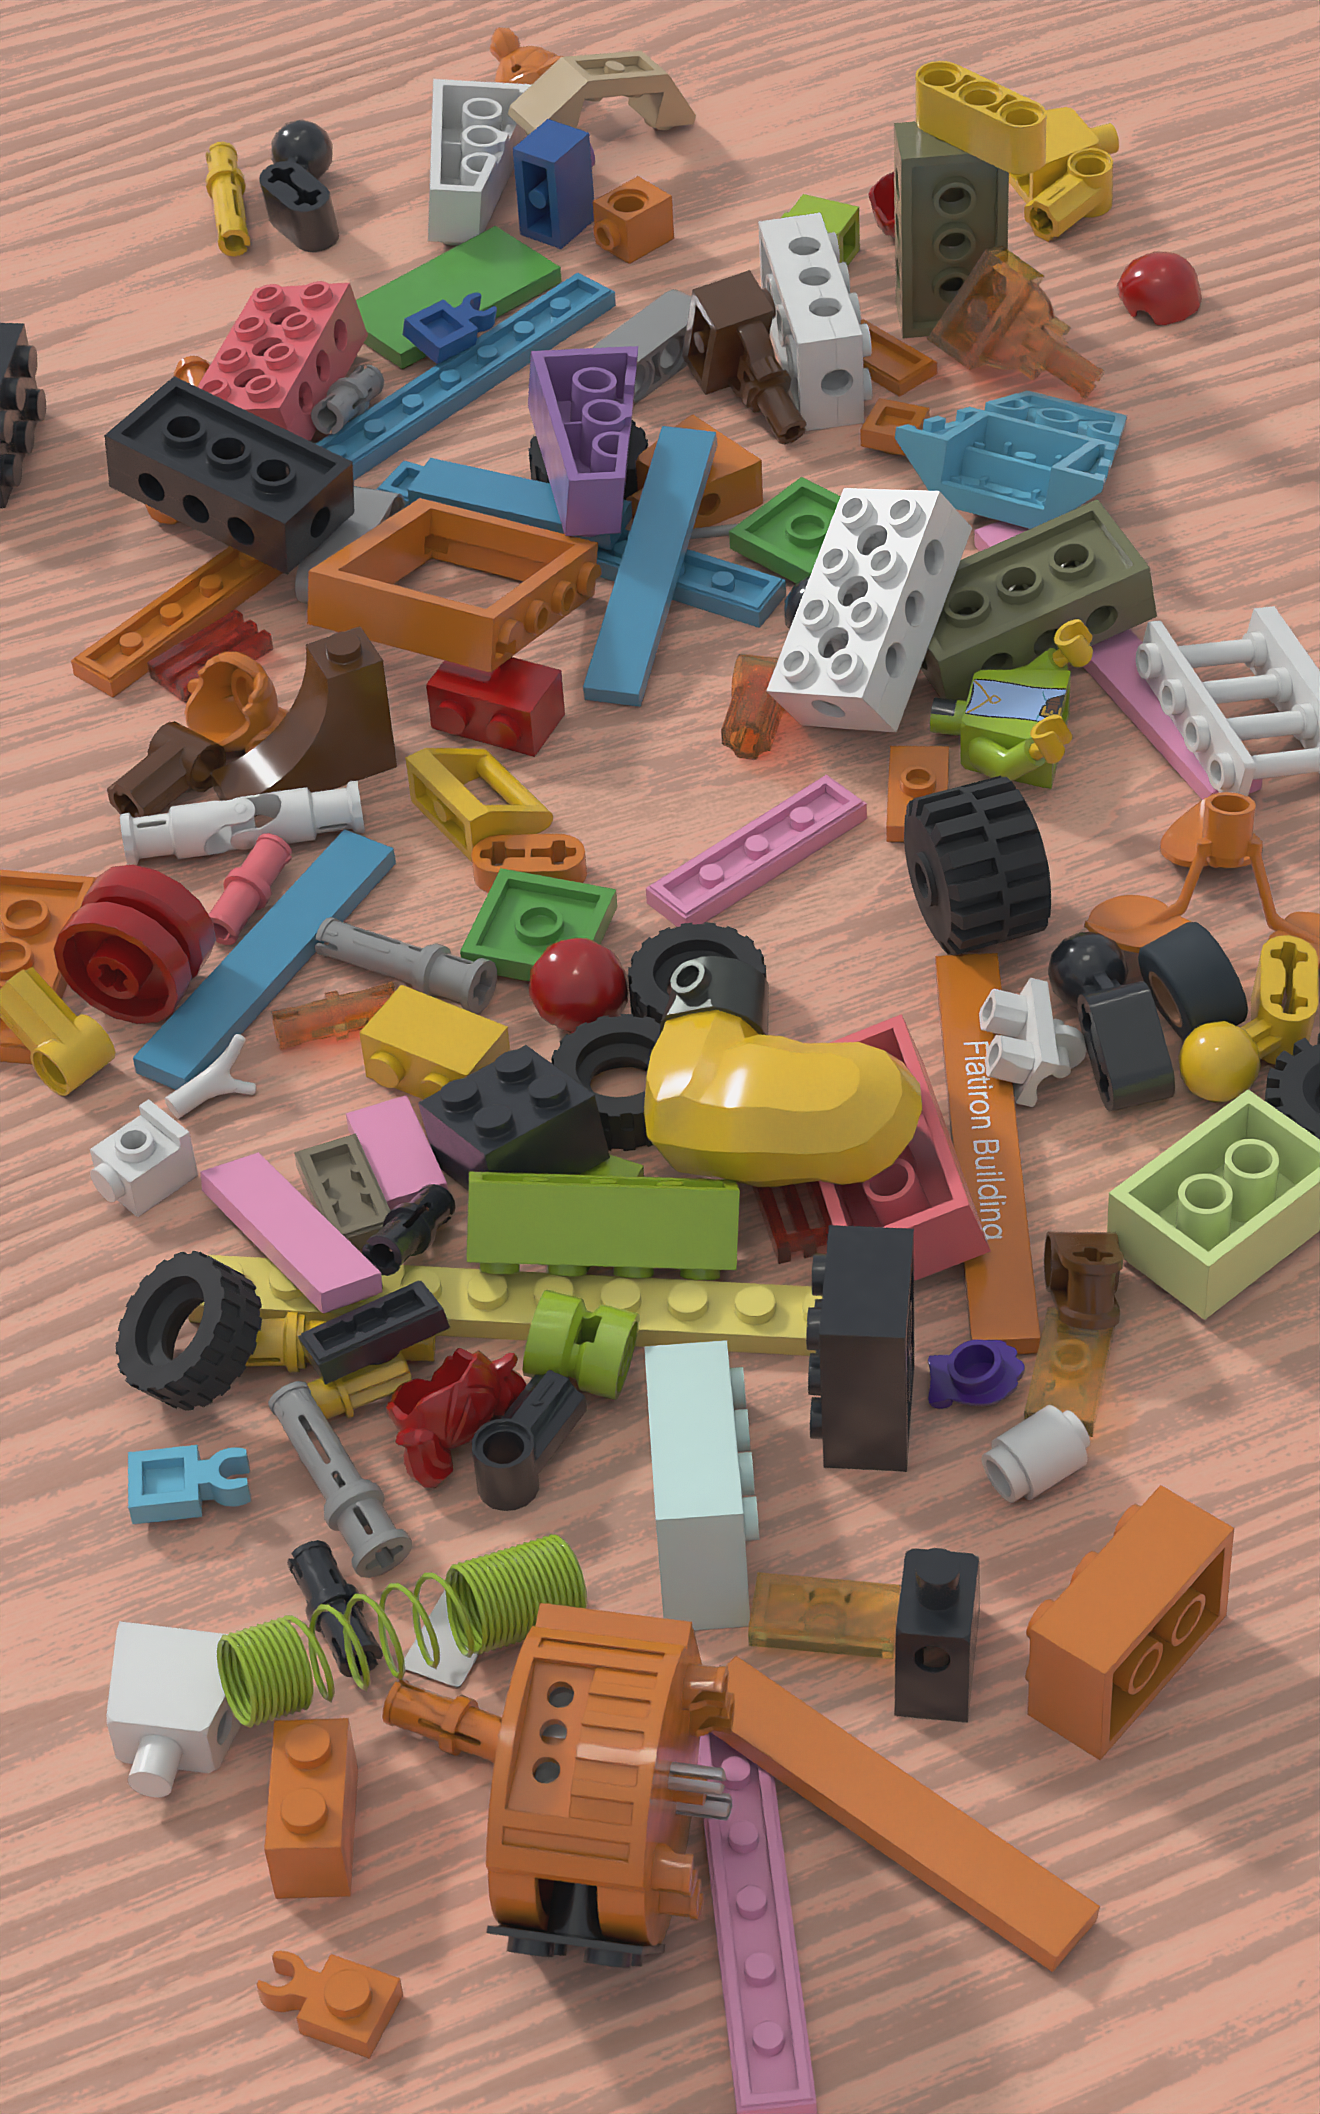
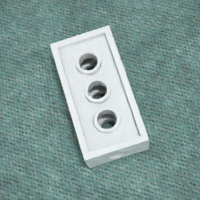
M821 213L758 221L761 289L766 288L770 292L776 308V316L772 319L770 336L781 368L783 370L786 369L792 378L789 396L807 423V426H805L806 431L864 423V401L872 400V384L868 368H863V357L871 356V337L867 323L860 324L859 300L856 292L850 293L847 265L845 262L839 263L840 256L836 233H827Z
M843 489L766 690L800 725L897 732L972 530L968 522L940 491Z

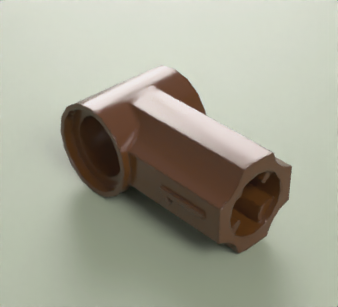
M176 721L168 722L161 726L154 734L147 751L148 756L107 788L109 802L119 814L130 813L133 818L157 815L187 789L191 788L197 792H205L213 787L211 771L221 768L226 764L224 747Z

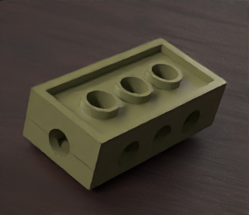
M916 121L894 123L895 299L902 338L1007 330L1009 172L918 128Z
M1098 499L960 560L920 669L940 698L967 701L974 673L980 670H1010L1029 664L1049 648L1058 650L1059 648L1054 642V636L1057 630L1068 621L1074 619L1081 620L1093 635L1090 643L1093 646L1157 617L1150 567Z

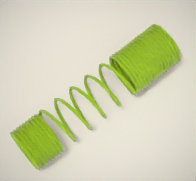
M550 1534L549 1536H543V1538L530 1540V1542L517 1544V1546L504 1548V1550L491 1552V1554L478 1556V1558L465 1560V1562L452 1564L446 1574V1580L435 1573H424L418 1579L414 1593L399 1583H390L384 1589L379 1605L365 1594H355L349 1600L344 1616L330 1605H319L313 1612L309 1628L295 1616L285 1615L283 1618L278 1617L277 1620L257 1624L256 1627L250 1626L249 1629L243 1628L242 1631L230 1632L229 1635L223 1634L217 1644V1664L227 1702L239 1722L250 1728L253 1725L259 1726L260 1723H266L267 1720L273 1721L274 1718L280 1719L281 1716L287 1717L288 1714L293 1715L295 1712H301L302 1709L307 1710L313 1701L314 1685L312 1671L322 1697L332 1702L335 1695V1687L331 1669L324 1651L315 1637V1625L318 1616L322 1612L332 1613L343 1625L344 1645L349 1668L357 1686L367 1691L370 1685V1671L360 1641L350 1625L352 1607L357 1601L367 1602L378 1614L379 1637L384 1658L392 1675L402 1680L406 1671L405 1659L395 1629L385 1613L387 1595L392 1590L402 1591L412 1602L413 1623L418 1646L426 1663L430 1667L437 1669L440 1662V1649L430 1618L419 1601L421 1586L426 1580L434 1579L445 1589L448 1619L452 1635L458 1649L464 1656L471 1658L473 1653L482 1655L483 1652L488 1653L490 1650L495 1651L496 1648L501 1649L503 1646L508 1647L509 1644L525 1640L531 1627L536 1625L540 1603L587 1608L586 1585L577 1557L565 1540L558 1535ZM420 1616L430 1638L434 1661L430 1657L424 1642ZM291 1623L298 1625L308 1637L312 1671L303 1642ZM386 1629L395 1649L399 1672L390 1654ZM351 1641L360 1661L363 1681L355 1664ZM317 1656L324 1671L328 1692L320 1674Z

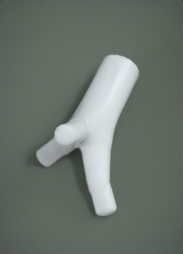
M240 1034L234 1035L229 1046L207 1069L165 1097L168 1108L176 1118L180 1119L206 1100L218 1095L234 1092L246 1095L255 1094V1083L234 1079L230 1075V1069L246 1042L244 1036Z

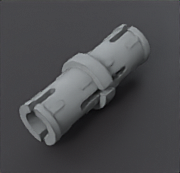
M368 364L367 368L364 369V365H360L349 377L340 378L332 384L327 392V397L317 403L312 409L311 419L314 426L324 434H329L331 429L332 434H336L348 421L363 414L368 409L370 400L379 395L384 388V378L378 368Z

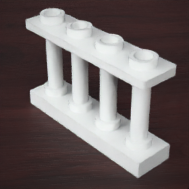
M1275 606L1254 608L1247 633L1240 640L1177 646L1161 621L1147 623L1143 643L1138 646L1136 651L1137 671L1140 677L1146 680L1160 701L1163 712L1169 715L1184 738L1187 749L1193 752L1207 773L1210 784L1215 790H1218L1219 793L1232 792L1248 796L1252 780L1314 772H1319L1320 774V670ZM1244 663L1255 676L1201 682L1193 668ZM1268 698L1275 704L1279 712L1225 718L1217 704ZM1294 735L1305 749L1251 756L1241 741Z

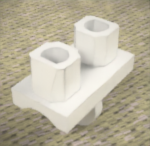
M1030 978L1020 995L997 989L991 990L979 1012L981 1030L996 1033L987 1049L985 1058L987 1077L1012 1082L1015 1103L1033 1107L1038 1100L1037 1086L1045 1077L1052 1074L1054 1077L1064 1078L1070 1074L1072 1068L1078 1066L1084 1060L1087 1052L1084 1035L1077 1028L1064 1025L1062 1020L1053 1019L1047 981Z

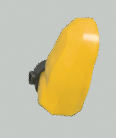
M717 956L699 957L684 962L674 971L671 977L672 990L661 1020L660 1036L650 1056L644 1103L647 1137L673 1169L680 1173L736 1181V1183L756 1187H778L812 1181L841 1185L865 1182L892 1166L914 1137L922 1111L920 1083L902 1061L884 1050L860 1042L802 1043L783 1036L768 1035L769 984L760 971L752 965L737 959Z

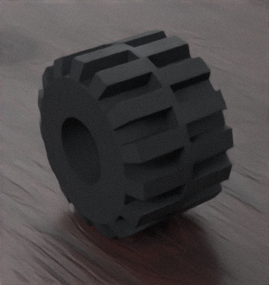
M997 776L914 798L909 801L904 821V846L908 872L922 916L934 938L947 954L958 955L1035 934L1047 928L1048 918L1051 915V880L1044 844L1029 806L1019 789H1016L1009 778Z

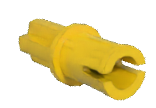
M399 1352L395 1358L386 1363L368 1365L326 1385L321 1378L311 1381L307 1385L326 1419L345 1413L347 1418L355 1416L353 1409L394 1394L395 1390L402 1383L412 1380L407 1362L402 1353Z

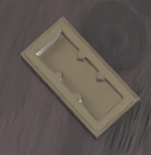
M356 1133L294 1152L297 1169L313 1206L358 1250L363 1249L365 1244H369L366 1241L383 1228L385 1216L391 1210Z

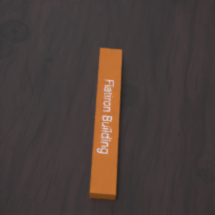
M998 953L935 956L951 1141L991 1252L963 1262L970 1340H1001L1006 1342L1008 1346L1014 1347L1017 1350V1354L1040 1353L1041 1337L1012 1082L987 1077L985 1058L987 1049L996 1033L981 1030L979 1019L980 1009L991 990H1002Z

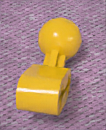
M1290 935L1276 936L1269 939L1263 944L1251 995V1021L1242 1027L1226 1021L1203 1024L1195 1028L1185 1039L1178 1055L1180 1077L1194 1095L1214 1103L1234 1100L1246 1090H1249L1256 1081L1261 1067L1260 1059L1276 1064V1058L1283 1051L1293 1055L1295 1042L1304 1038L1310 1041L1318 1007V956L1310 943ZM1286 988L1287 999L1283 1012L1281 1004L1283 1000L1284 991Z

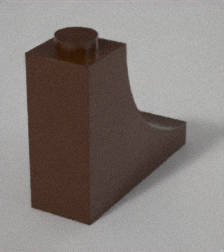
M361 626L306 644V667L303 682L291 709L284 719L264 741L250 752L221 768L211 771L213 789L220 801L306 787L311 793L333 790L347 785L348 782L359 781L397 767L383 659Z

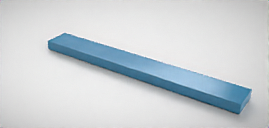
M577 272L478 337L476 345L435 365L366 410L363 414L345 424L336 434L331 433L316 444L352 461L353 480H356L528 365L531 360V351L552 349L615 307V291Z
M404 460L376 490L402 494L405 500V507L409 505L407 489L424 466ZM624 529L611 550L598 547L597 564L600 565L602 573L599 577L615 582L630 531ZM687 549L672 600L760 628L786 596V580Z

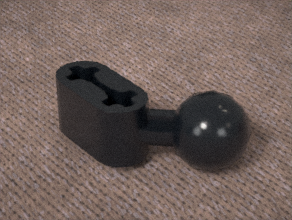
M297 120L286 123L275 134L271 142V160L273 164L261 172L259 181L272 226L299 249L306 252H320L333 246L339 239V230L330 192L327 187L318 181L332 163L333 144L327 132L319 125L306 120Z
M1078 932L1063 939L1052 952L1048 975L1053 992L1063 1002L1078 1010L1081 1030L1084 1035L1098 1091L1105 1108L1108 1111H1115L1173 1097L1175 1094L1173 1067L1156 1006L1148 985L1144 981L1126 984L1129 971L1123 950L1120 949L1114 940L1099 933Z

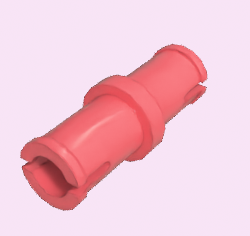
M270 833L260 835L256 845L241 867L232 869L223 883L224 892L209 913L213 921L217 943L223 945H233L239 938L238 935L254 911L263 909L272 895L270 887L284 866L292 858L290 856L292 849L282 838Z

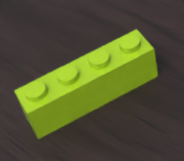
M469 1172L466 1262L480 1263L479 1270L490 1274H514L520 1272V1264L547 1265V1273L558 1276H581L587 1274V1266L614 1267V1275L625 1278H648L654 1275V1268L680 1269V1276L686 1279H719L720 1270H736L740 1190L736 1181L728 1179Z

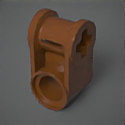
M1047 1232L1044 1247L1045 1286L1047 1292H1051L1059 1315L1058 1318L1062 1323L1070 1327L1086 1330L1108 1329L1119 1324L1120 1307L1114 1293L1118 1288L1120 1270L1123 1269L1124 1255L1120 1251L1116 1232Z

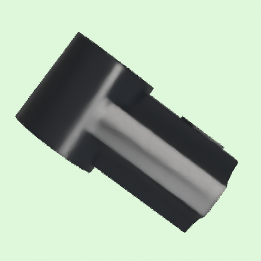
M548 1370L543 1375L535 1374L501 1419L485 1423L476 1431L472 1439V1454L477 1490L482 1501L489 1507L501 1511H512L527 1506L535 1499L539 1491V1473L587 1411L585 1396L572 1385L569 1378L551 1370Z

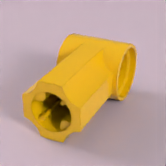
M1087 148L1073 153L1068 158L1067 173L1024 206V219L1033 229L1035 236L1049 242L1054 237L1060 236L1081 218L1102 216L1112 208L1113 159L1111 155L1100 149Z
M33 967L21 970L0 989V1018L31 1051L30 1058L37 1075L53 1092L61 1096L68 1095L115 1059L116 1051L114 1044L103 1027L88 1015L80 1014L77 1017Z

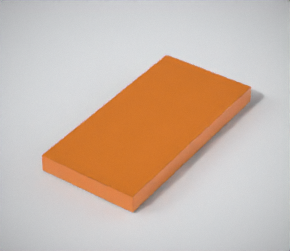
M0 870V989L21 970L33 967L62 999L68 983L57 968L53 949L59 932L70 916L80 909L84 896L97 877ZM0 1018V1062L32 1065L31 1051Z

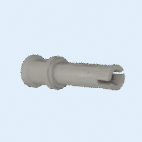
M333 917L326 918L316 934V940L329 943L328 945L317 943L315 945L317 954L410 983L416 991L434 998L441 996L459 1002L463 1009L475 1014L481 1013L487 1007L495 991L497 982L495 963L484 958L473 962L452 955L448 947L438 943L421 948L352 926Z
M296 1381L277 1390L271 1396L268 1406L279 1419L300 1460L306 1466L325 1498L324 1519L329 1528L334 1531H340L354 1555L351 1562L356 1574L362 1578H371L393 1569L409 1555L412 1549V1540L406 1531L396 1529L384 1509L383 1503L385 1499L381 1488L368 1479H362L342 1446L339 1437L335 1434L320 1407L312 1397L307 1383ZM312 1431L330 1459V1463H324L308 1436L309 1432ZM367 1525L371 1528L373 1532L370 1535H368L364 1530V1527Z

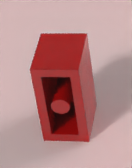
M511 657L491 673L444 660L426 684L432 729L532 757L537 755L565 715L562 671Z

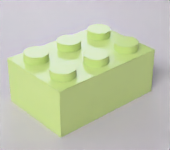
M1246 1090L1109 1192L1107 1232H1116L1119 1248L1124 1255V1260L1206 1320L1320 1231V1139L1250 1090Z

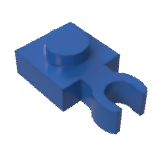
M480 293L467 295L463 299L462 304L455 308L443 299L405 318L402 335L436 364H439L476 345L478 332L487 331L494 326L497 307L493 306L488 310L479 311L482 296Z

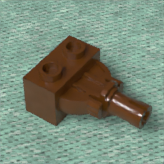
M750 270L693 289L682 357L704 394L707 395L730 387L736 395L743 398L742 401L747 408L750 407L754 413L762 412L780 444H788L799 439L805 433L807 423L788 394L792 378L786 369L783 370L775 358L769 337L772 319L776 316L775 303L770 292L766 288L761 289Z

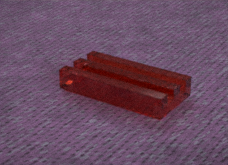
M235 609L147 663L150 678L181 701L187 703L192 695L188 691L189 681L191 679H199L198 671L205 667L206 662L212 657L223 652H239L257 660L274 648L271 634L265 629L258 633L257 624L251 619L244 622L243 614Z
M819 1181L805 1182L820 1227L810 1229L795 1184L779 1186L795 1233L791 1234L786 1232L771 1187L752 1186L778 1264L791 1262L792 1252L802 1251L805 1259L813 1257L814 1253H817V1247L827 1245L829 1225H832V1221Z

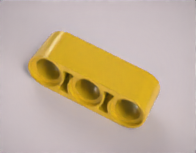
M949 61L929 62L917 69L915 75V105L918 128L1012 174L1033 173L1045 165L1047 112L1044 106Z

